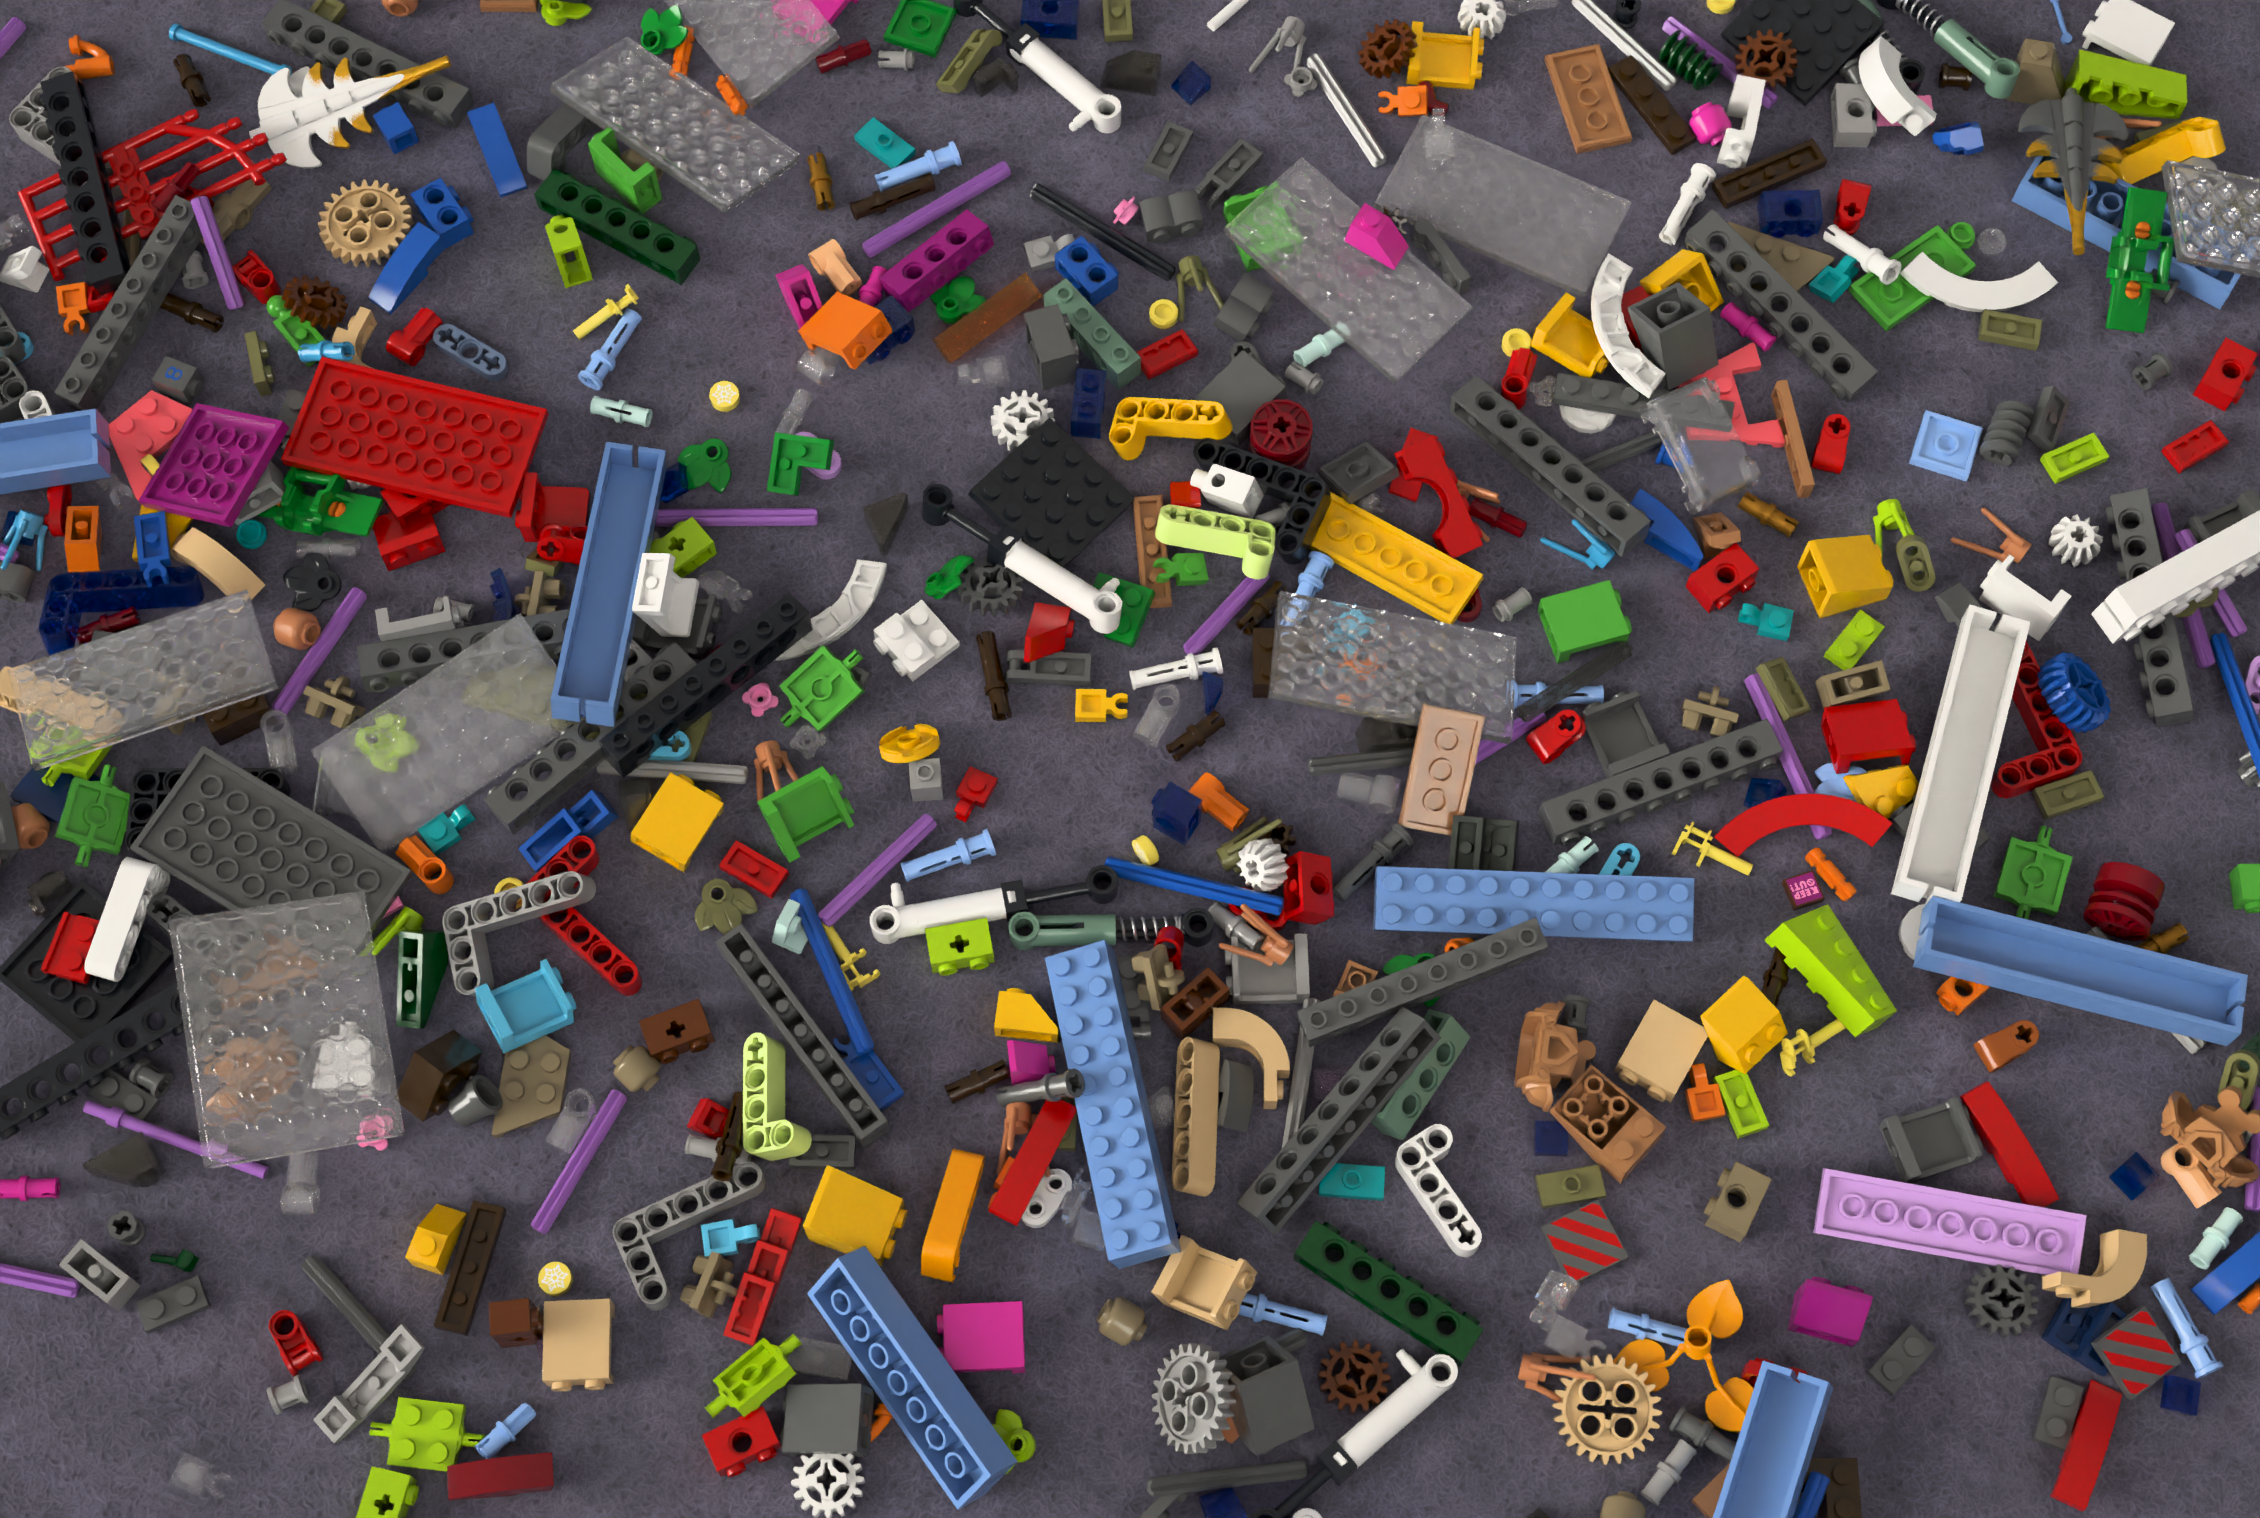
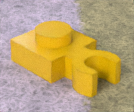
M1076 689L1075 722H1106V714H1112L1118 719L1127 718V709H1118L1116 705L1118 703H1128V695L1117 693L1112 698H1106V689Z

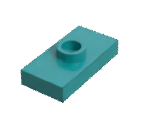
M874 117L854 135V139L858 144L891 169L906 164L916 154L914 147Z
M1336 1163L1320 1181L1318 1196L1383 1201L1385 1167Z

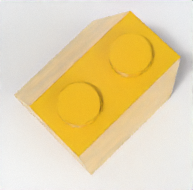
M1870 535L1808 541L1797 568L1819 619L1887 599L1893 588V578L1890 571L1885 570L1881 561V550L1877 544L1873 543Z
M827 1165L804 1221L803 1228L809 1241L845 1254L866 1246L878 1265L882 1266L884 1259H890L894 1252L896 1241L892 1240L896 1228L902 1229L908 1210L904 1209L905 1204L902 1198Z

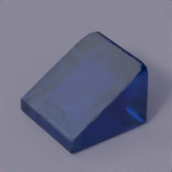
M1191 61L1173 82L1171 88L1191 105L1211 89V77L1194 61Z
M1203 671L1205 714L1208 715L1215 709L1223 693L1224 682L1223 679Z
M1751 778L1743 805L1751 808L1767 800L1786 796L1787 789L1780 780Z
M2135 1152L2109 1178L2132 1201L2159 1177V1174Z

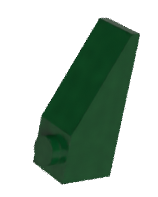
M431 929L399 931L396 1026L417 1029L425 1028L448 965V949L444 931Z

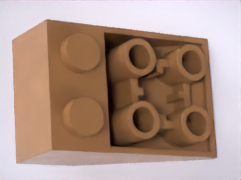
M1592 1064L1549 1110L1593 1161L1599 1164L1601 1168L1620 1184L1662 1139L1666 1130L1665 1125Z

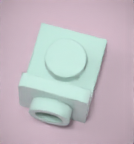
M788 899L776 921L772 943L801 954L808 942V938L801 924L802 918L798 916L800 903Z

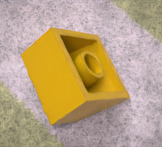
M1682 249L1639 281L1647 294L1650 293L1651 295L1679 282L1707 305L1711 312L1724 303L1703 253Z
M1745 976L1741 977L1700 1016L1717 1059L1743 1074H1746L1788 1034L1780 1011Z

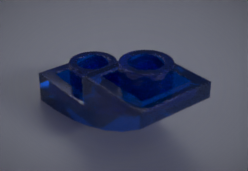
M499 568L490 573L494 581L490 588L497 599L492 602L497 612L492 615L495 622L517 618L516 605L513 603L514 597L502 569Z

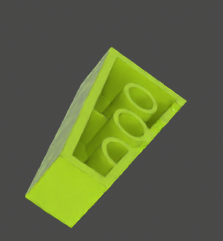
M2079 49L2065 80V92L2069 88H2075L2077 95H2080L2084 102L2106 105L2119 115L2179 119L2187 105V79L2185 74Z
M1828 904L1783 922L1765 939L1771 948L1776 946L1786 958L1783 961L1791 969L1796 967L1809 981L1806 985L1813 993L1816 992L1828 1002L1826 1007L1854 1037L1879 1027L1897 1012L1895 1006Z

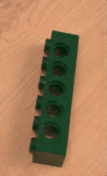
M553 169L534 193L539 209L552 216L563 215L566 218H573L576 229L679 285L684 283L701 260L697 244L691 238L686 236L680 237L673 233L665 224L660 223L658 225L649 220L644 213L628 209L620 200L616 198L610 199L602 195L594 186H586L578 182L570 173L565 172L563 174ZM647 236L645 239H639L640 237ZM666 249H672L669 252H663Z
M1315 1221L1295 1251L1293 1260L1438 1354L1450 1356L1460 1368L1483 1331V1328L1478 1326L1480 1322L1469 1313L1463 1312L1461 1315L1452 1309V1304L1439 1294L1432 1296L1424 1291L1423 1284L1411 1276L1404 1278L1396 1273L1395 1266L1383 1258L1376 1260L1367 1254L1368 1249L1355 1240H1351V1242L1339 1236L1341 1232L1327 1222H1324L1322 1225ZM1329 1249H1337L1341 1252L1343 1258L1338 1262H1331L1326 1258L1325 1252ZM1365 1267L1370 1272V1277L1366 1280H1359L1353 1275V1269ZM1387 1284L1393 1285L1397 1289L1398 1295L1395 1298H1386L1381 1293L1380 1288ZM1411 1303H1420L1425 1307L1426 1314L1420 1317L1414 1316L1410 1313L1408 1306ZM1440 1321L1450 1322L1453 1325L1454 1332L1450 1335L1440 1333L1437 1329V1323Z

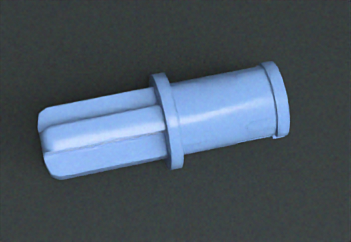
M528 1403L521 1404L503 1422L497 1421L495 1423L496 1427L474 1446L484 1459L493 1458L510 1441H516L515 1435L536 1416V1412Z

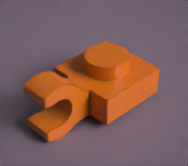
M1704 1063L1692 1065L1688 1074L1693 1088L1685 1090L1691 1121L1698 1122L1724 1117L1725 1110L1718 1083L1708 1084Z

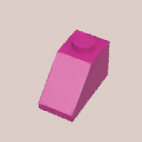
M1366 203L1363 204L1350 224L1344 240L1392 270H1395L1409 248V245L1391 218Z
M802 264L775 275L783 297L799 329L822 307L811 274Z
M1017 1040L1007 1041L1012 1085L1041 1080L1048 1073H1056L1054 1055H1047L1046 1045Z

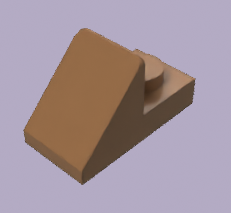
M1722 512L1693 517V523L1705 559L1716 557L1733 545V543L1741 542L1740 530Z

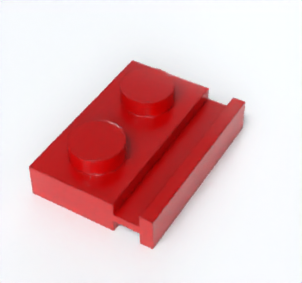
M64 911L40 970L45 974H53L60 978L88 984L91 975L85 972V960L99 920L72 915Z

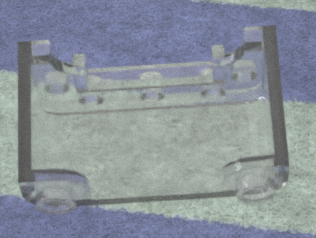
M1706 377L1646 403L1638 410L1644 424L1651 421L1652 424L1656 425L1652 428L1654 434H1659L1684 484L1681 488L1683 493L1689 491L1688 497L1690 501L1684 504L1690 516L1758 484V477L1761 475L1756 462L1750 460L1719 398L1721 393L1717 383L1714 380L1710 381Z

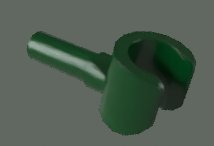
M182 1249L178 1258L152 1254L150 1260L151 1262L170 1264L185 1272H191L197 1264L199 1257Z

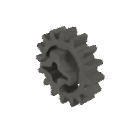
M984 556V562L981 563L975 558L972 567L968 565L963 570V573L959 575L962 580V584L958 587V595H962L961 603H970L969 611L971 612L977 608L980 609V616H984L987 611H991L992 616L996 617L998 610L1007 614L1009 606L1016 608L1018 599H1022L1023 578H1020L1019 574L1009 568L1005 569L999 564L993 566L988 563L987 556Z
M1997 1264L1993 1269V1273L1988 1267H1985L1981 1270V1276L1975 1274L1971 1278L1974 1285H1968L1965 1288V1292L1971 1295V1297L1964 1301V1305L1972 1306L1973 1309L1967 1316L1968 1318H1978L1977 1329L1984 1325L1987 1326V1335L1992 1336L1997 1330L2001 1338H2006L2009 1335V1331L2016 1336L2022 1332L2021 1327L2026 1329L2032 1324L2028 1317L2033 1318L2038 1313L2036 1309L2031 1307V1305L2039 1301L2038 1297L2030 1296V1292L2035 1286L2034 1284L2027 1286L2024 1284L2026 1274L2016 1277L2014 1275L2015 1267L2011 1266L2006 1272H2003L2001 1264ZM1991 1282L1990 1292L1981 1294L1984 1285ZM2000 1295V1299L2008 1304L2003 1307L2002 1302L1994 1300L1997 1296ZM2021 1308L2017 1319L2011 1321L2013 1310Z

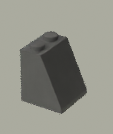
M1679 282L1628 307V312L1644 355L1656 367L1666 373L1661 384L1667 390L1677 387L1718 365L1710 308Z
M1264 1336L1219 1357V1360L1227 1361L1224 1371L1232 1372L1228 1384L1235 1385V1389L1230 1392V1397L1236 1399V1403L1229 1406V1409L1234 1413V1417H1232L1242 1443L1256 1456L1269 1453L1275 1447L1289 1440L1299 1439L1304 1433L1315 1429L1298 1359L1270 1336Z

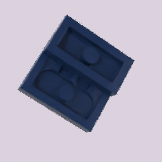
M38 762L20 781L10 797L19 804L30 803L46 818L59 824L72 779L77 776L62 773L54 783V786L50 787L41 780L50 766ZM92 774L88 781H100V777Z
M2063 1298L2041 1338L2091 1371L2101 1376H2106L2108 1369L2093 1348L2091 1342L2126 1317L2127 1314L2112 1302L2088 1308H2071V1298Z

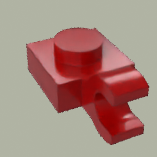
M970 766L956 790V796L961 799L954 809V812H956L955 818L966 823L975 805L984 809L998 783V778Z

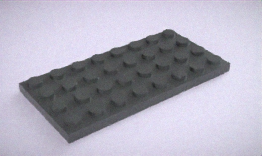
M202 746L130 847L134 853L158 865L162 870L246 921L256 924L261 930L341 978L413 874L409 868L205 746Z

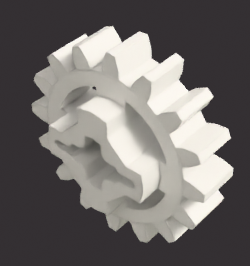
M1023 390L1022 396L1017 397L1014 391L1011 392L1010 400L1002 397L1001 406L995 405L993 407L994 415L991 416L993 436H998L999 445L1007 442L1008 451L1018 447L1049 418L1055 422L1053 418L1054 410L1053 408H1048V400L1043 399L1039 402L1038 393L1035 392L1032 397H1028L1026 390Z
M813 1454L810 1459L805 1455L800 1457L804 1466L794 1467L793 1470L799 1475V1479L791 1480V1485L800 1488L794 1494V1498L796 1500L805 1499L801 1505L804 1511L813 1507V1517L818 1518L821 1511H823L826 1518H832L833 1511H837L841 1517L845 1516L843 1507L846 1505L853 1509L856 1507L852 1498L854 1496H863L862 1491L857 1488V1485L864 1484L865 1479L862 1476L856 1475L863 1468L860 1463L851 1464L855 1459L854 1455L847 1454L844 1457L843 1454ZM834 1461L842 1463L848 1469L849 1474L836 1470ZM820 1462L821 1466L816 1470V1472L814 1474H808L810 1470L817 1463ZM829 1470L836 1482L830 1484V1489H828L827 1493L820 1481L826 1479ZM843 1489H848L847 1493L836 1502V1496ZM807 1490L817 1491L821 1494L822 1503L813 1500Z

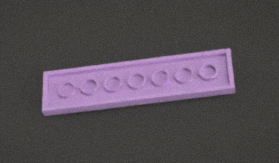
M1823 1168L1813 1233L1993 1266L2001 1264L2004 1268L2012 1266L2015 1267V1270L2043 1275L2060 1271L2078 1274L2087 1215Z

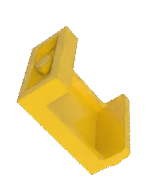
M1412 21L1411 29L1417 36L1414 40L1418 46L1412 49L1415 57L1408 58L1409 66L1406 84L1418 85L1420 82L1427 80L1432 82L1435 87L1474 90L1475 80H1481L1483 65L1482 62H1477L1478 55H1483L1484 38H1479L1480 28L1474 27L1472 36L1423 32V22Z
M1566 292L1536 327L1530 346L1579 376L1593 378L1597 372L1599 374L1603 373L1609 364V360L1599 344L1593 322L1572 310L1576 298Z
M670 772L632 830L631 842L676 869L685 872L699 844L717 816L722 814L724 803L721 802V798L716 793L707 789L704 792L695 787V783L689 777L683 774L676 776Z

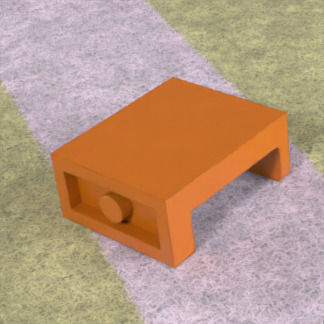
M836 292L798 332L812 352L819 354L823 348L842 356L848 366L855 370L892 333V328L881 310Z

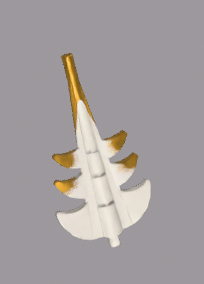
M446 55L420 66L354 82L350 70V61L347 58H343L334 73V88L332 89L326 87L322 75L323 66L317 62L306 74L302 86L303 96L298 98L294 95L290 85V70L283 68L271 76L262 87L258 98L260 127L249 131V135L252 139L257 134L266 133L272 152L274 154L283 152L287 158L286 163L291 166L303 169L320 167L322 162L314 154L311 145V136L317 133L327 144L336 148H350V144L343 137L340 128V122L343 118H346L356 129L372 134L374 130L366 118L365 107L427 75L452 66L450 59Z

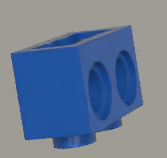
M441 177L411 193L416 209L429 229L441 236L445 249L474 234L470 225L474 221L466 206L462 208L457 202L460 201L457 192L452 185L447 187Z
M1080 236L1055 254V269L1064 279L1067 278L1092 306H1095L1118 289V270L1111 262L1107 263L1101 257L1097 246L1092 242L1088 243L1083 236ZM1077 259H1083V260H1085V261H1083V262H1076L1075 260H1077ZM1094 279H1102L1103 281H1101V282H1094V281H1092V280H1094Z

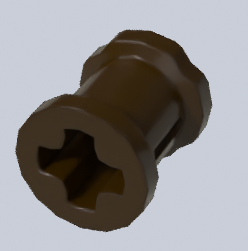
M1942 63L1939 72V88L1944 89L1945 86L1962 87L1963 91H1968L1972 81V73L1965 67L1949 66L1948 63Z

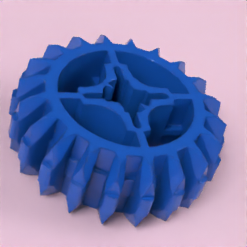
M2063 652L2053 656L2040 667V672L2037 675L2039 679L2038 686L2042 689L2041 695L2045 697L2046 705L2052 709V714H2056L2059 722L2065 723L2068 729H2073L2077 733H2086L2089 730L2096 729L2109 718L2111 708L2109 706L2110 699L2106 696L2107 690L2103 687L2102 680H2099L2096 676V671H2092L2089 663H2084L2081 657L2075 656L2071 652Z

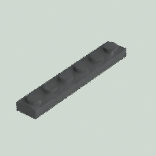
M1562 373L1557 375L1553 404L1724 433L1730 432L1734 402L1659 389H1656L1651 397L1647 398L1629 384Z

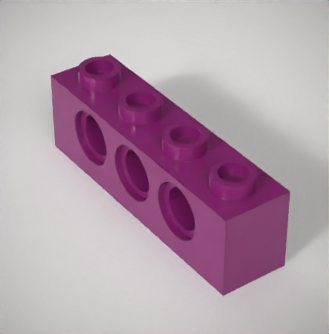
M966 209L879 277L885 295L908 314L994 246L989 226Z

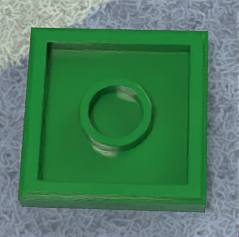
M901 0L883 36L884 41L936 58L956 17L957 11L955 8L930 0Z

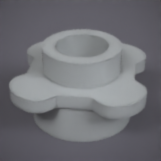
M1297 67L1284 78L1285 84L1292 88V94L1296 97L1303 96L1304 92L1308 90H1315L1318 85L1317 80L1313 79L1312 72L1306 67Z

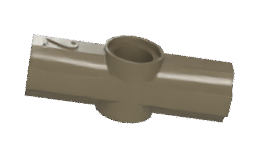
M252 179L238 185L231 194L224 193L218 197L213 207V214L223 241L235 228L243 229L250 222L253 216V209L272 190L268 182L256 186ZM202 237L200 241L203 245H205L204 239Z

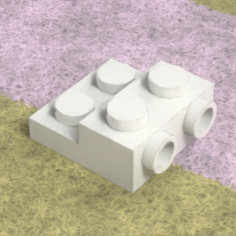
M920 600L902 615L895 613L873 630L875 636L873 643L882 655L888 653L894 660L892 665L902 677L907 675L912 682L960 646V642L923 600Z

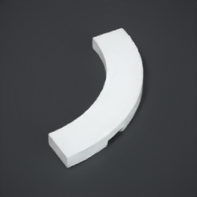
M1923 252L1918 254L1900 272L1911 285L1923 294L1931 295L1945 302L1947 306L1972 312H1983L1984 309L1997 312L2006 311L2027 304L2048 292L2058 283L2039 261L2025 272L2012 278L1998 281H1977L1948 272L1933 262Z
M1608 254L1601 265L1592 291L1591 314L1594 330L1603 352L1615 370L1632 387L1647 398H1650L1666 373L1648 360L1639 348L1636 349L1628 336L1629 331L1621 311V301L1625 284L1634 268Z
M857 559L852 576L840 598L832 606L811 618L813 630L774 661L810 654L815 651L817 645L827 646L847 633L861 620L877 597L884 581L887 563Z

